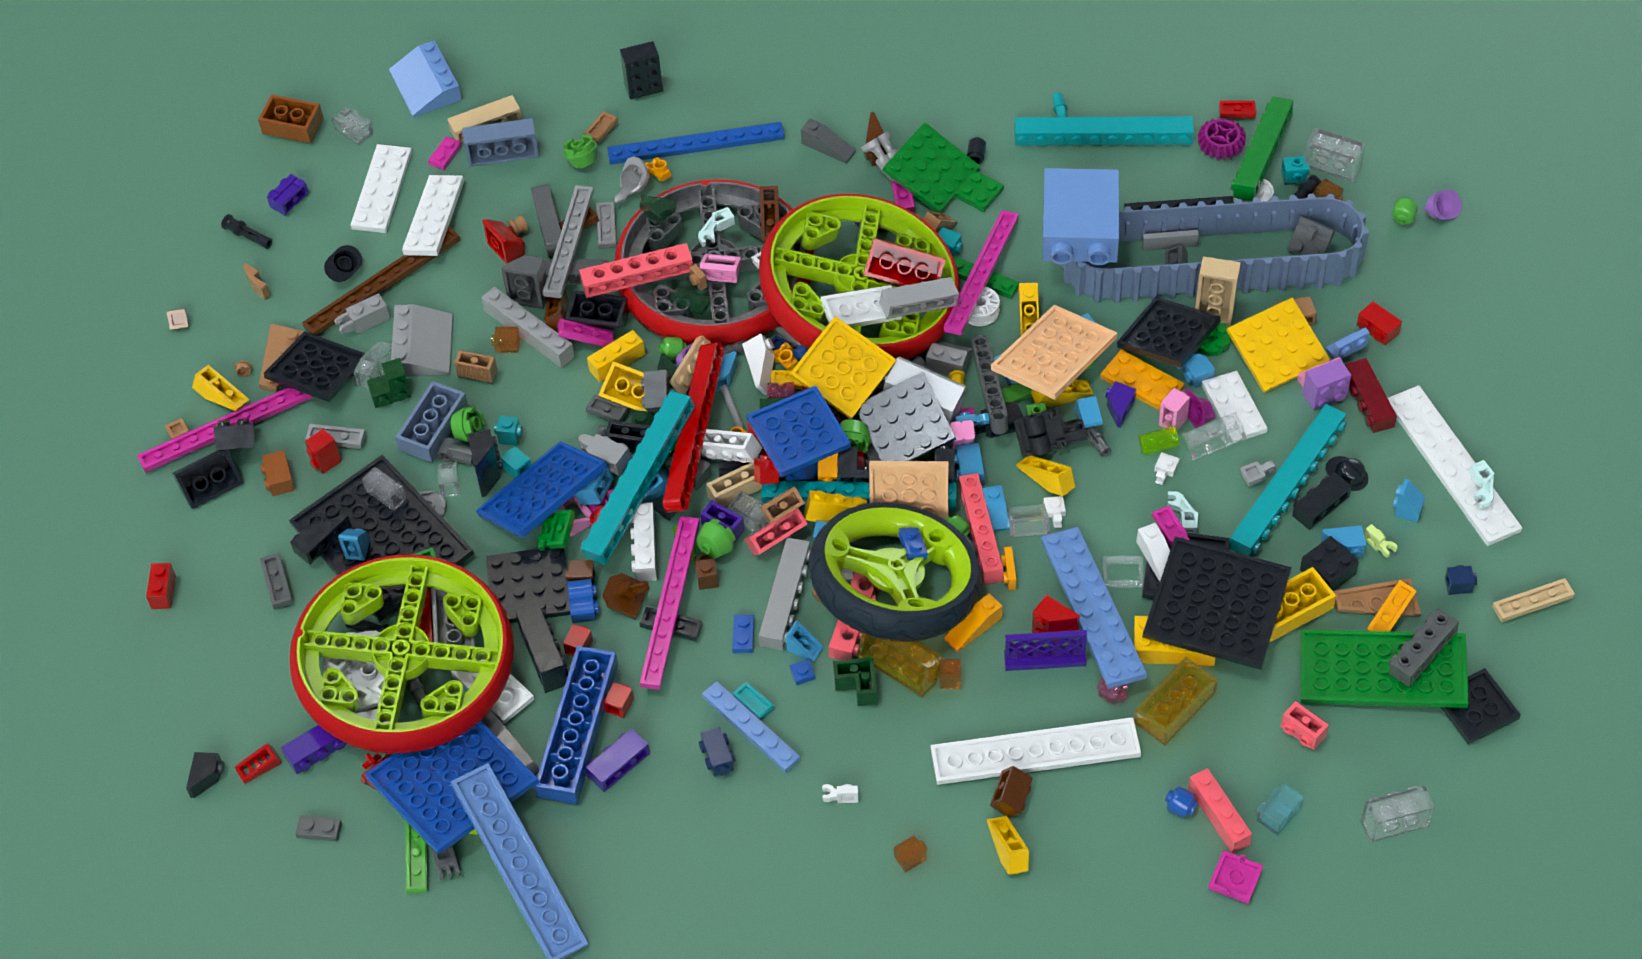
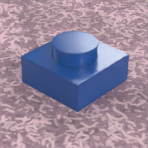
M809 659L789 665L796 685L815 679Z

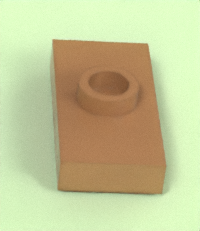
M603 111L585 131L584 135H590L593 141L599 145L618 123V117Z

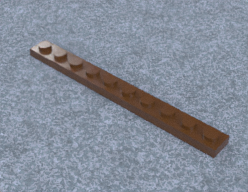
M448 226L438 255L461 241L460 236L450 226ZM402 256L302 322L303 327L309 333L316 336L333 326L335 318L346 313V308L378 293L381 294L437 256Z

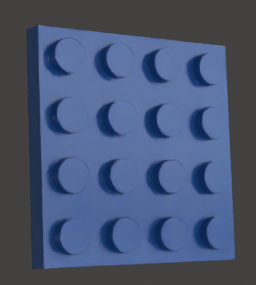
M813 386L746 415L750 426L780 477L851 447L849 439L817 386Z

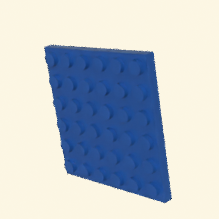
M481 721L461 736L440 746L418 752L394 753L365 773L366 779L438 855L475 829L450 784L452 780L489 763L510 803L539 783L538 778Z

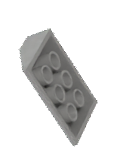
M414 304L395 305L391 360L400 358L406 377L450 375L453 314Z

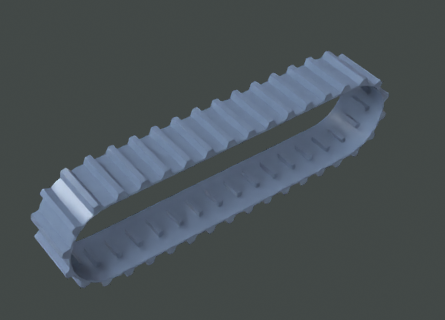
M1308 194V197L1304 199H1298L1295 195H1290L1289 200H1279L1277 196H1272L1271 201H1260L1257 197L1253 198L1252 202L1243 203L1240 199H1235L1232 204H1224L1222 200H1217L1215 205H1206L1203 201H1199L1197 206L1188 207L1186 203H1180L1179 207L1169 208L1167 204H1162L1160 209H1151L1149 205H1144L1142 210H1132L1130 206H1127L1124 211H1119V242L1143 240V234L1198 230L1199 236L1295 230L1300 216H1305L1344 235L1353 244L1349 249L1336 253L1232 260L1241 262L1237 290H1241L1243 294H1248L1249 289L1257 288L1261 292H1267V289L1271 287H1277L1280 291H1285L1286 286H1296L1298 290H1303L1305 285H1315L1317 289L1322 288L1323 284L1333 283L1336 286L1341 285L1342 280L1346 277H1355L1357 275L1359 263L1364 261L1369 229L1364 227L1366 221L1365 213H1358L1353 208L1351 200L1344 202L1335 199L1333 194L1316 198L1314 194ZM1071 261L1067 264H1061V266L1064 267V282L1072 284L1077 296L1085 294L1093 297L1094 302L1098 303L1102 299H1112L1115 303H1118L1121 298L1130 297L1132 301H1138L1141 296H1149L1151 300L1158 295H1167L1170 299H1175L1176 294H1186L1188 298L1193 297L1194 293H1197L1202 262L1108 269L1093 267L1084 262Z

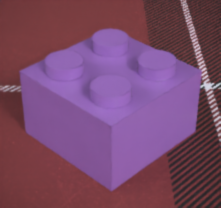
M1340 358L1306 371L1302 395L1313 411L1323 408L1325 404L1329 405L1334 402H1340L1347 398L1351 374Z

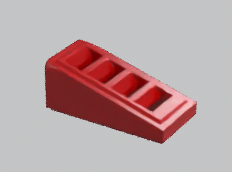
M266 743L234 768L246 784L282 763V760L275 749ZM255 763L257 768L254 769L251 764ZM246 767H247L248 770L250 771V773H249L248 775H247V773H246L245 770H244V768H246Z

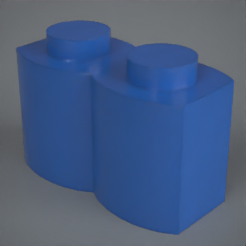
M591 579L569 581L568 593L572 622L596 620L595 613H599L598 601H594V596H597L596 584L592 585Z

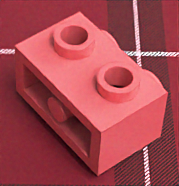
M1296 701L1283 714L1281 727L1287 734L1293 735L1303 746L1309 747L1313 751L1326 738L1329 727L1327 723Z

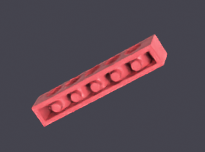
M685 243L580 269L579 272L586 298L689 273L690 267L693 266V261L688 245Z
M975 473L959 476V492L967 522L970 524L971 539L976 547L975 554L980 565L983 585L1003 582V566L979 475Z
M854 572L850 585L861 594L876 601L877 595L875 594L880 589L874 586L866 576ZM838 619L829 644V657L839 660H850L854 656H858L860 650L858 643L860 639H864L865 634L849 627V625L844 624Z

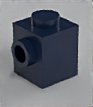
M1458 565L1447 567L1445 583L1448 595L1473 592L1474 585H1477V575L1473 573L1471 566Z

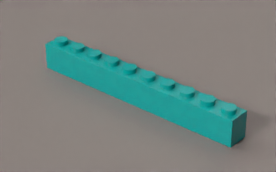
M1193 116L1015 117L1014 124L1015 145L1023 146L1186 145L1193 143L1194 134Z
M670 391L668 396L664 398L659 412L655 414L650 428H647L642 442L638 444L634 456L628 461L625 472L619 477L617 486L610 493L608 502L601 509L600 516L596 523L592 525L587 539L582 543L581 550L587 559L607 565L695 408L690 396Z
M1325 404L1230 537V550L1248 556L1258 553L1262 540H1267L1271 533L1270 529L1272 526H1277L1281 518L1280 515L1282 512L1286 513L1291 499H1296L1300 492L1299 488L1301 485H1306L1309 474L1315 472L1320 458H1325L1328 452L1327 448L1330 445L1333 446L1337 440V434L1344 431L1347 422H1345L1346 413Z
M779 481V483L762 484V505L791 487H796L805 504L798 507L799 510L805 509L810 490H819L829 494H842L853 498L860 497L867 500V504L870 503L869 482ZM948 483V512H956V483Z

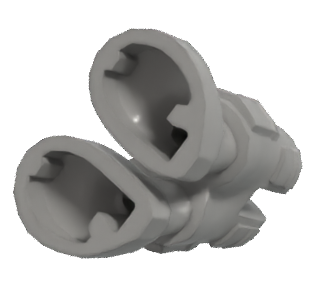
M887 131L862 146L861 149L863 152H873L878 158L876 160L877 166L892 183L895 180L883 172L882 169L898 150L892 148L890 143L891 134ZM880 145H882L887 153L886 155L882 151Z

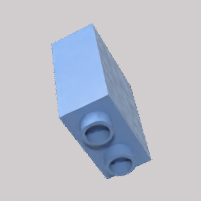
M1044 168L1042 261H1052L1056 264H1067L1071 261L1090 262L1094 265L1117 262L1119 243V170Z

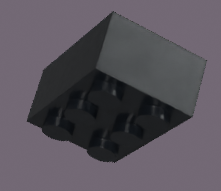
M654 41L620 49L624 85L629 99L663 92L659 54Z

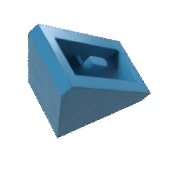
M1096 396L1076 401L1074 412L1083 421L1085 428L1103 424Z
M795 621L786 635L787 651L803 659H809L810 662L816 660L824 647L799 621Z

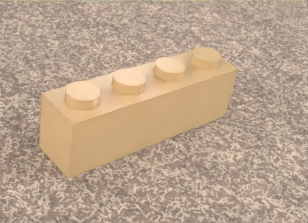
M513 95L455 115L447 120L454 139L463 143L462 128L522 120L520 108Z
M749 463L706 483L707 495L710 501L712 500L723 507L762 489V484L754 481V463ZM779 475V481L785 478Z

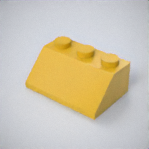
M613 361L598 396L641 413L651 414L642 406L644 389L641 386V379L644 378V373Z

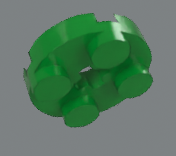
M1220 323L1198 348L1202 354L1218 356L1223 351H1227L1231 342V338L1226 331L1227 325ZM1209 337H1214L1216 339H1214V341H1210Z

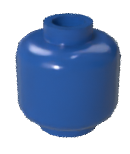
M1180 786L1176 787L1174 791L1169 790L1165 801L1168 802V811L1182 818L1187 815L1191 816L1198 802L1195 800L1193 792Z

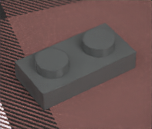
M594 394L586 407V413L608 421L622 422L628 413V407Z
M300 816L295 835L297 838L338 841L342 823L340 819Z

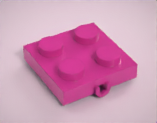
M1223 850L1208 889L1249 904L1264 865L1248 860V857L1245 855L1237 856Z

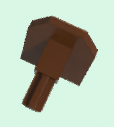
M620 573L609 577L602 597L608 608L635 620L646 591L650 589L649 583L647 581L641 582Z

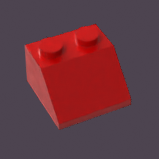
M489 219L482 221L487 244L506 264L525 255L524 241L515 235L510 226L507 227L502 221Z
M1046 595L1033 610L1032 633L1079 630L1080 615Z

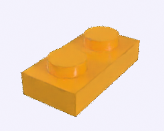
M1012 546L1004 547V555H1000L1002 566L1005 567L1003 583H1007L1008 591L1016 590Z

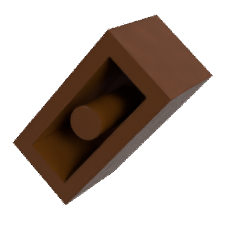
M1015 766L1002 770L990 806L1008 818L1022 813L1025 808L1026 797L1031 790L1030 785L1033 778Z

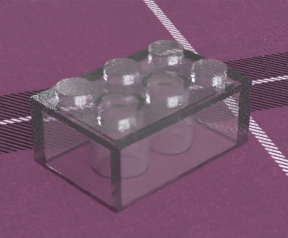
M1314 127L1306 144L1305 161L1309 163L1310 169L1355 182L1362 167L1366 144Z
M1425 785L1420 787L1412 786L1406 791H1394L1387 796L1380 798L1372 797L1365 801L1360 822L1371 843L1429 827L1435 806Z

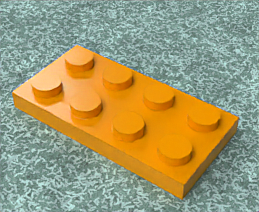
M1122 349L1100 374L1102 380L1112 385L1117 381L1136 388L1135 398L1159 411L1161 402L1173 388L1182 391L1185 387V383Z

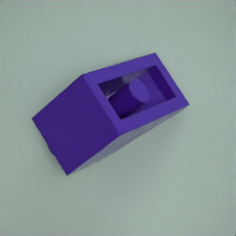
M1115 381L1112 388L1109 387L1107 389L1105 397L1107 398L1108 410L1116 426L1120 428L1135 401L1136 388Z

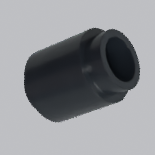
M979 137L969 140L967 156L977 164L982 163L984 160L986 142Z

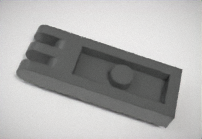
M450 846L439 855L431 848L440 880L444 879L443 871L447 872L448 877H452L450 870L454 868L456 875L460 874L453 846Z

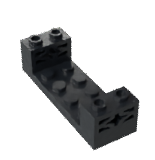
M851 445L850 448L838 453L837 482H869V467H862L861 470H857V447ZM940 446L939 449H935L934 461H948V483H954L955 449H951L949 446Z

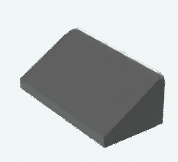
M1182 244L1165 250V265L1188 263V252Z

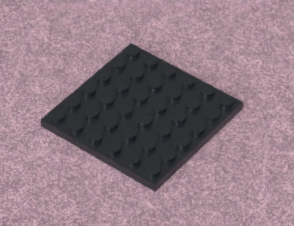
M1175 536L1142 638L1261 670L1292 567Z

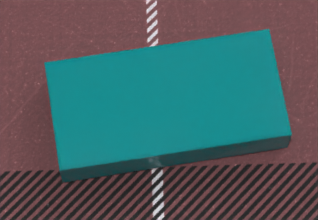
M747 681L732 693L760 721L775 709L774 705Z

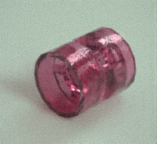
M778 382L767 383L768 398H787L795 394L794 382H783L782 385Z

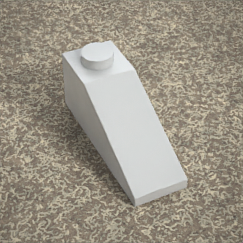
M759 334L742 345L755 386L760 392L767 395L775 357L772 350L774 345L769 338L766 339L762 334Z
M1153 523L1138 529L1136 543L1160 581L1170 550L1157 524Z

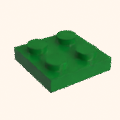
M974 170L955 192L954 197L985 212L1004 190V185Z

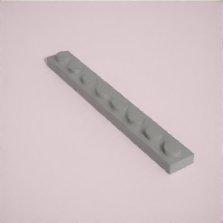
M575 185L543 289L544 297L562 298L594 193L593 187Z

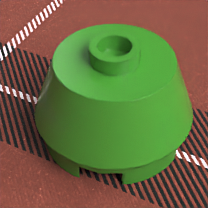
M581 135L582 139L575 141L572 138L563 145V156L574 168L589 166L597 159V143L593 141L590 135Z
M466 406L452 415L451 430L457 440L469 442L467 434L482 431V427H485L483 413L478 412L476 406Z
M858 420L842 421L840 426L851 445L857 447V451L867 452L871 444L868 426Z
M711 519L709 522L704 523L696 539L699 549L713 559L730 553L734 547L733 542L736 540L729 527L725 529L722 525L718 524L719 520Z

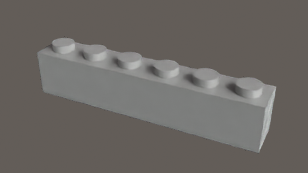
M495 286L481 297L486 313L560 368L564 367L574 358L571 342L564 337L558 336L556 331Z
M793 538L786 539L758 636L760 647L783 651L789 627H792L794 624L795 615H793V612L799 606L798 595L803 592L804 582L802 580L808 574L807 563L811 550L810 541Z

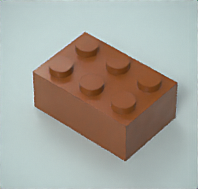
M271 94L258 122L262 134L311 144L323 120V114L318 103Z

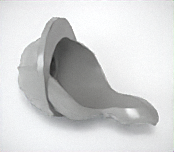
M630 157L626 160L620 176L621 191L615 195L614 203L623 202L629 195L638 193L647 187L650 174L645 163L640 158Z

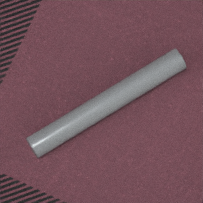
M724 384L720 389L735 426L742 427L745 430L727 385Z

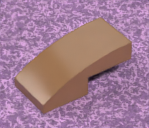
M245 263L243 267L250 286L260 297L266 300L270 296L267 284L261 281L259 271Z

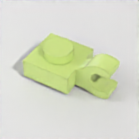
M1372 524L1366 528L1365 541L1377 552L1380 550L1383 556L1388 558L1390 552L1387 549H1392L1394 552L1397 551V545L1392 541H1385V536L1380 529H1376Z

